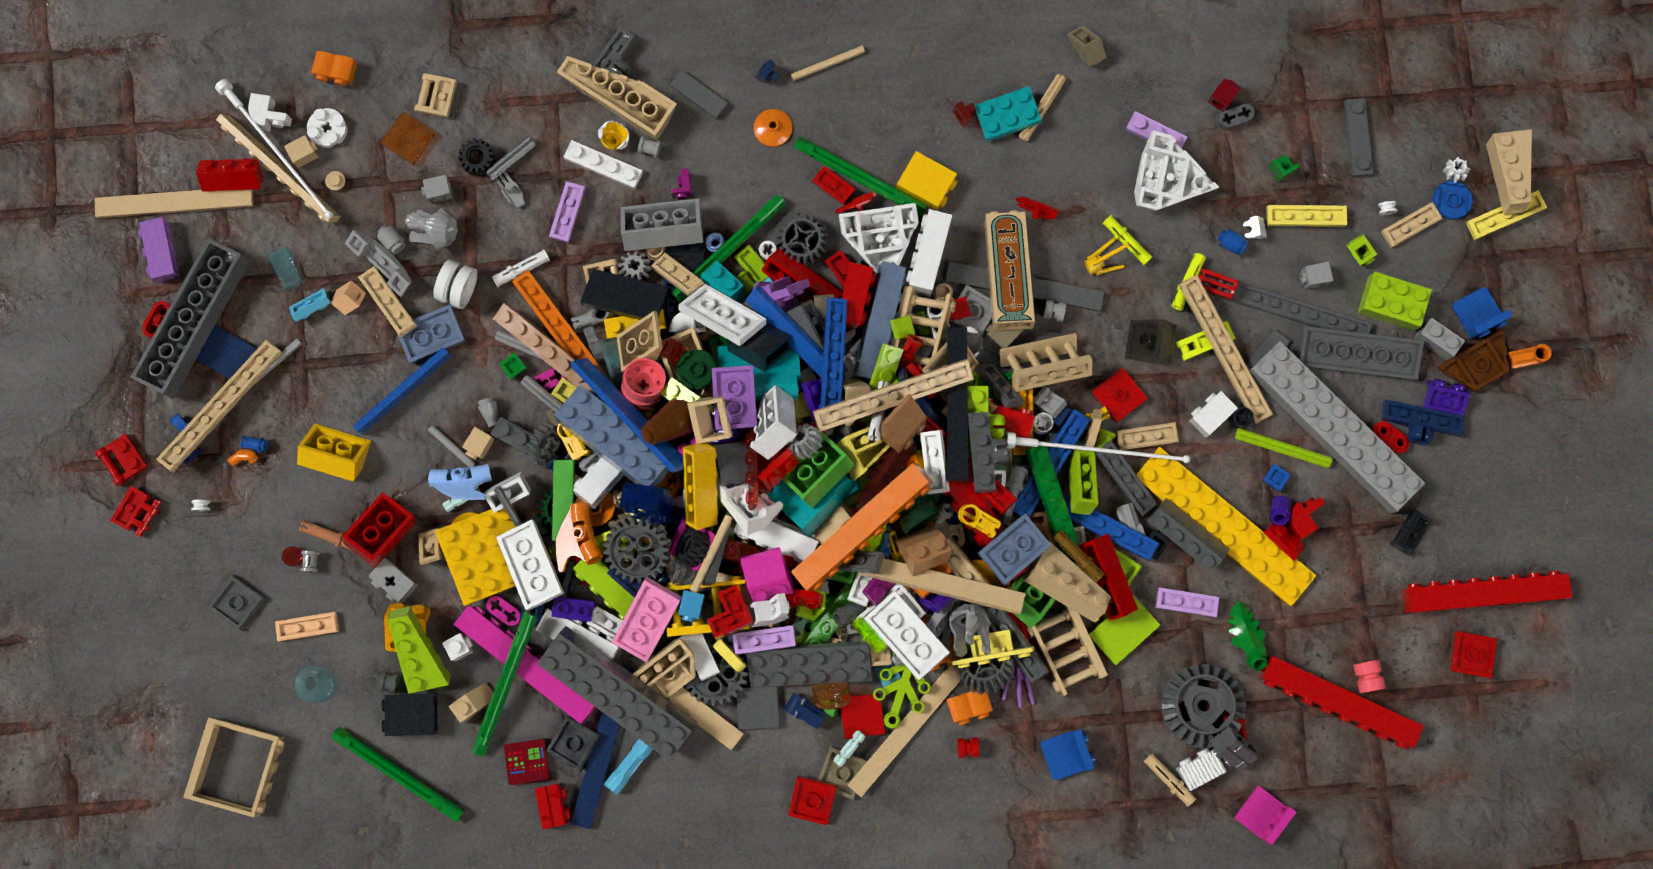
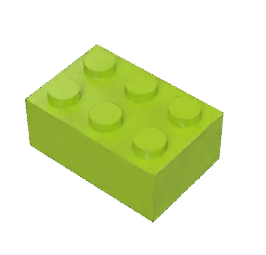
M1374 271L1367 278L1357 313L1415 331L1422 326L1432 289Z

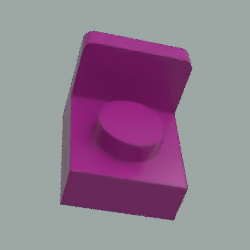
M689 168L681 169V175L678 176V185L682 188L671 189L672 197L677 200H685L692 196Z

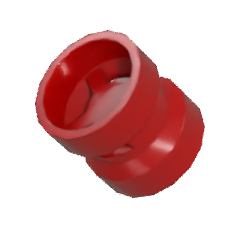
M971 737L969 741L964 738H957L958 759L969 755L972 758H979L978 737Z

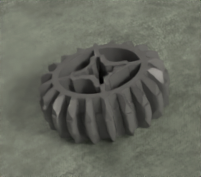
M799 213L796 214L797 219L795 220L792 216H789L790 222L783 220L785 227H778L781 233H776V238L780 239L776 241V246H781L779 250H784V255H791L790 259L795 258L797 263L804 261V266H807V260H810L814 264V257L820 260V253H825L826 249L824 247L828 246V241L825 240L828 238V234L824 233L826 227H820L822 222L820 220L815 222V216H812L809 220L806 213L804 218H800ZM800 226L809 227L814 231H803ZM793 229L795 237L786 244V237ZM799 235L800 237H803V239L805 237V245L804 243H801V241L798 242ZM818 236V243L811 251L809 243L814 240V237ZM791 248L793 250L800 248L804 251V254L795 253Z
M970 649V655L965 654V658H967V657H973V655H972V650H971V649ZM1011 655L1009 660L998 661V658L990 659V663L978 665V662L975 661L969 662L970 666L960 668L961 679L967 689H971L973 693L978 691L980 695L986 692L988 696L992 691L997 694L998 689L1004 690L1005 684L1010 685V679L1014 678L1013 672H1015L1014 661Z

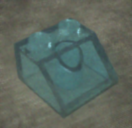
M601 339L599 342L610 378L615 387L621 386L624 372L621 371L617 339Z

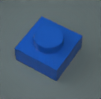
M1274 463L1262 481L1280 492L1291 474Z

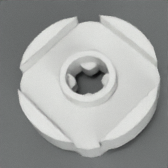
M316 109L308 120L307 134L320 147L331 148L337 143L340 144L347 135L348 127L345 119L334 109ZM329 124L332 129L327 130L325 133L323 126Z

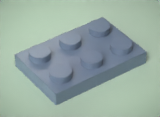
M450 304L413 319L417 327L403 337L398 335L410 364L435 355L441 348L447 350L466 342Z
M1025 513L981 549L978 555L1001 583L1006 585L1047 550L1051 544Z

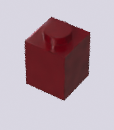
M1224 78L1211 95L1208 103L1223 112L1236 97L1240 88L1234 81Z

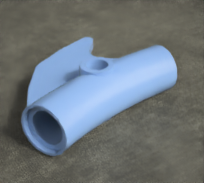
M488 464L456 469H431L428 476L430 487L436 488L453 499L462 500L486 499V495L477 491L476 488L482 483L492 481Z

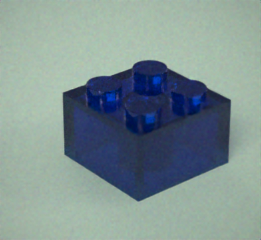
M625 482L619 506L631 519L635 517L637 522L644 517V520H652L653 524L662 525V523H670L675 500L664 488Z

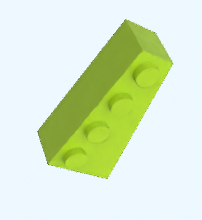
M411 606L390 610L387 621L408 694L449 685L451 674L448 669L446 670L439 654L437 655L431 640L423 631V627Z

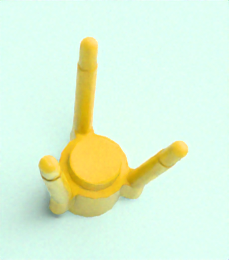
M1112 238L1084 261L1088 272L1091 275L1095 273L1096 276H1099L1102 273L1124 268L1125 265L1122 264L1102 269L1105 266L1104 260L1129 247V243L1118 247L1102 257L1098 256L1116 240Z

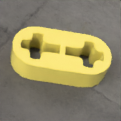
M720 638L713 645L716 651L738 673L747 666L739 655H735V651L723 639Z

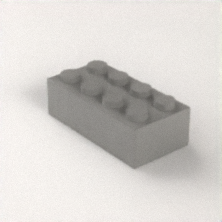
M699 198L621 207V235L624 250L631 251L703 243Z

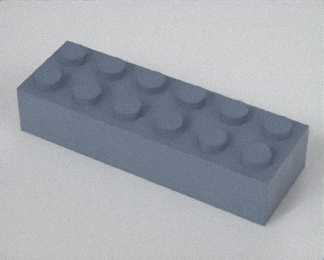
M579 385L555 412L554 417L557 423L649 495L670 471L610 407L582 385Z

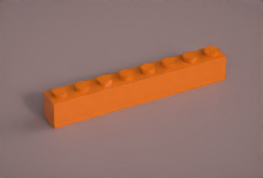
M912 463L793 569L791 573L806 591L818 590L824 585L823 580L828 576L830 578L839 571L838 567L841 564H847L854 558L853 554L858 549L861 551L869 545L868 540L873 536H879L885 530L883 527L886 524L895 522L900 517L899 513L904 508L908 510L915 504L914 500L919 495L924 496L931 489L930 485L934 482L918 464Z

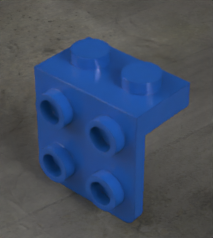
M1485 287L1452 304L1455 314L1470 339L1477 335L1481 338L1491 333L1490 328L1496 326L1498 329L1508 324L1507 319L1512 317L1509 309L1501 313L1490 292Z
M1075 729L1043 740L1040 743L1053 780L1095 769L1093 766L1096 763L1092 751H1088L1086 744L1089 741L1086 733L1082 732L1081 729Z

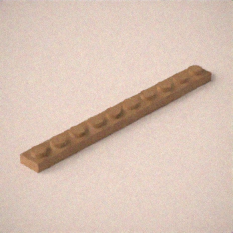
M503 303L493 318L498 324L576 387L582 385L605 403L571 368L572 361L577 359L509 304ZM639 411L648 421L650 420L649 417Z

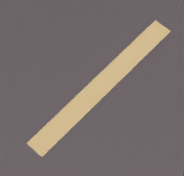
M955 665L948 666L930 687V691L919 700L924 704V710L921 713H915L911 710L848 783V786L860 797L864 795L961 681L960 670ZM917 703L914 706V709L916 711H919L921 709V704Z

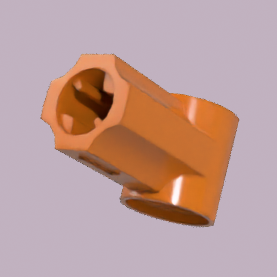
M1545 344L1507 353V361L1511 370L1530 365H1539L1551 357V349ZM1536 350L1542 352V359L1536 356Z

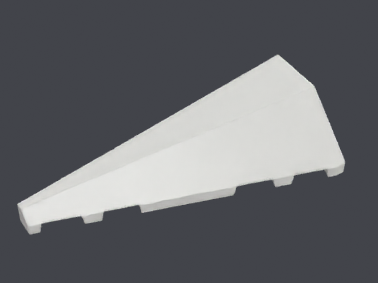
M716 467L718 498L746 535L765 529L780 512L783 504L780 501L777 503L771 501L765 493L759 494L755 492L752 486L747 483L721 486Z

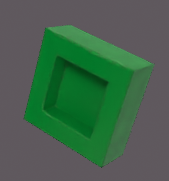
M515 352L499 363L511 381L527 370Z

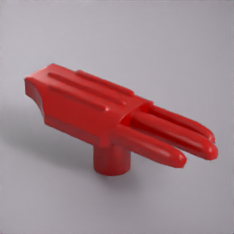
M874 191L863 194L850 201L849 204L836 209L835 213H842L853 207L858 212L865 211L863 204L870 202L876 194Z
M1021 196L1015 199L1020 202L1017 204L1019 207L1032 213L1033 219H1038L1039 217L1045 220L1056 219L1059 210L1027 197Z

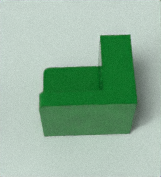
M1284 155L1279 159H1274L1268 167L1277 181L1280 182L1295 173L1300 166L1298 163L1293 166L1287 155Z

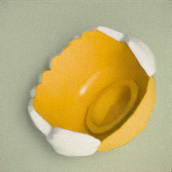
M607 121L599 128L598 137L606 149L618 150L627 147L629 131L618 122Z

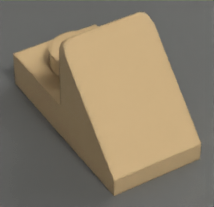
M438 528L419 533V563L421 565L445 559L435 534V530H438Z

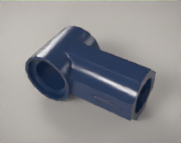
M795 692L783 709L816 729L820 727L827 715L809 704V701Z

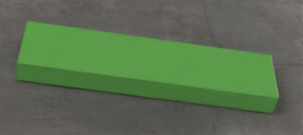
M554 460L552 541H556L561 525L570 510V505L574 504L575 460Z

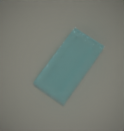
M285 246L267 255L284 290L304 282Z

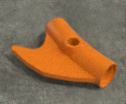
M588 503L571 504L570 510L561 525L556 538V556L560 572L565 571L568 559L571 556L581 558L587 565L595 564L603 558L592 528Z

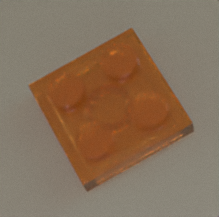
M402 112L380 143L414 166L436 134Z

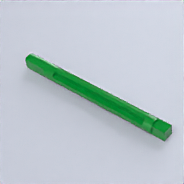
M801 136L796 140L794 148L898 205L916 203L917 215L920 217L925 213L928 206L925 203Z
M776 194L743 227L700 265L693 274L700 278L702 273L713 263L718 261L721 264L752 234L786 205L785 200ZM677 287L671 292L673 297L679 302L687 297Z
M524 612L472 749L476 756L484 757L537 619V616L532 612Z
M340 726L333 732L331 739L422 798L456 823L463 816L464 809L359 741Z

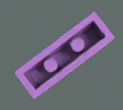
M160 217L139 222L140 229L138 233L144 244L142 253L144 258L147 259L148 266L146 267L148 277L157 283L180 278L169 221Z

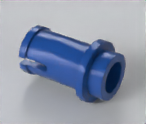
M243 436L241 439L245 441H240L241 448L256 450L258 453L266 452L268 448V441L263 437L257 439Z

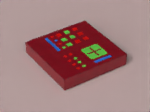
M545 738L504 744L509 785L550 779Z

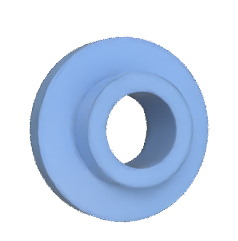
M719 233L709 234L705 241L706 248L711 252H716L725 243L723 236ZM717 240L719 244L717 246H713L711 244L712 241Z

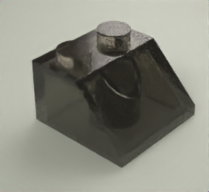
M1164 319L1131 320L1125 359L1152 364H1171L1177 325Z

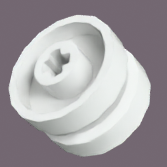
M448 259L438 274L434 287V299L442 303H447L450 300L451 306L463 309L473 294L477 281V269L468 265L461 268L459 262Z

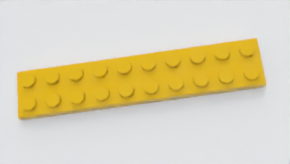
M1158 447V449L1153 453L1169 455L1161 447ZM1150 457L1136 474L1144 486L1162 502L1165 498L1169 499L1229 548L1226 555L1288 606L1291 607L1317 576L1297 559L1293 561L1261 529L1177 460Z

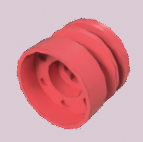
M639 358L630 362L623 374L622 395L639 411L650 410L656 407L661 401V392L666 382L664 369L655 360L648 358Z

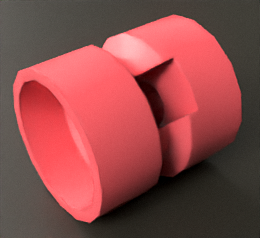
M1380 660L1353 665L1355 676L1359 677L1357 681L1359 693L1386 688L1384 677L1379 674L1382 671Z

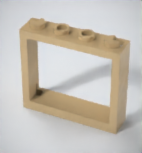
M208 717L183 798L243 815L259 817L266 808V802L264 801L272 788V775L278 769L279 762H277V759L285 746V742H283L284 736L216 717ZM220 726L273 741L253 807L200 793Z

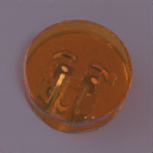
M849 683L814 684L812 687L813 704L820 709H837L846 706L851 701Z

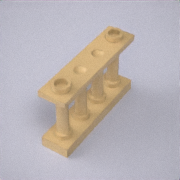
M904 287L898 318L910 315L913 324L938 328L936 339L917 336L923 340V345L934 347L932 357L916 356L912 362L927 365L943 346L950 315L954 313L956 302L951 294L947 293L945 301L918 297L912 287ZM916 305L943 309L941 320L913 316V313H911L912 308ZM893 335L890 346L903 348L907 337L895 340Z
M1076 333L1000 349V366H1012L1014 370L1013 388L1015 392L1092 375L1091 356L1079 357L1076 352ZM1069 354L1071 359L1060 361L1058 355ZM1050 358L1052 363L1041 365L1039 359ZM1031 362L1033 367L1022 369L1020 363Z
M1063 605L1065 609L1062 610V613L1038 623L1032 628L1026 627L1030 638L1034 637L1055 681L1052 682L1054 690L1057 694L1060 693L1061 696L1067 695L1066 687L1092 675L1093 677L1097 676L1098 679L1108 676L1079 613L1066 605ZM1064 620L1071 621L1074 628H1071L1070 632L1043 643L1039 632ZM1074 638L1080 640L1082 644L1080 650L1052 662L1048 650ZM1082 657H1088L1091 663L1089 668L1061 681L1056 669Z

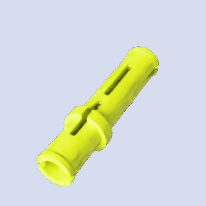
M1112 215L1102 223L1115 235L1114 238L1116 240L1118 239L1123 245L1129 243L1127 249L1143 266L1153 257L1126 231L1127 228L1125 226L1122 227Z
M1194 253L1182 282L1195 275L1198 276L1206 260L1204 255ZM1178 286V292L1171 307L1183 311L1187 300Z

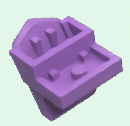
M790 276L773 282H757L754 284L753 290L759 285L784 312H787L798 306L795 296L805 293L803 289L809 287L810 283L808 279L792 283Z

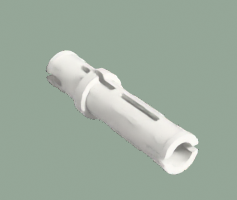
M543 249L541 252L512 267L510 265L507 266L506 270L491 277L498 288L512 279H516L527 270L530 271L550 261Z
M879 381L877 389L891 384L885 381L883 386V381ZM885 410L872 414L867 436L871 441H873L874 434L875 441L881 439V427Z

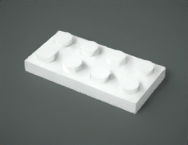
M704 284L679 304L680 312L738 346H741L766 325V318L707 284Z
M530 520L496 537L525 610L529 611L564 594L534 520Z
M893 591L864 618L918 680H921L950 653L896 591Z

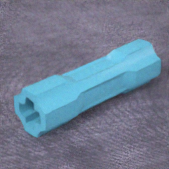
M638 739L632 750L604 785L618 795L628 783L629 778L653 749Z

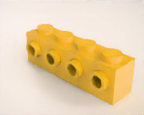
M697 443L683 447L686 524L696 530L718 524L717 453L715 447L707 443Z

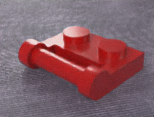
M125 433L95 452L97 458L102 460L112 475L116 486L122 485L149 467L128 434ZM109 453H114L125 470L124 474L121 475L108 456Z

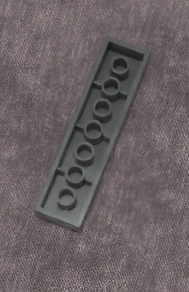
M208 238L130 378L174 399L248 267L250 260L242 254Z
M567 626L557 634L537 663L541 668L669 761L698 723Z

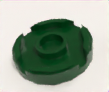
M704 350L687 351L677 363L678 379L689 389H705L713 383L712 368H717L716 361Z

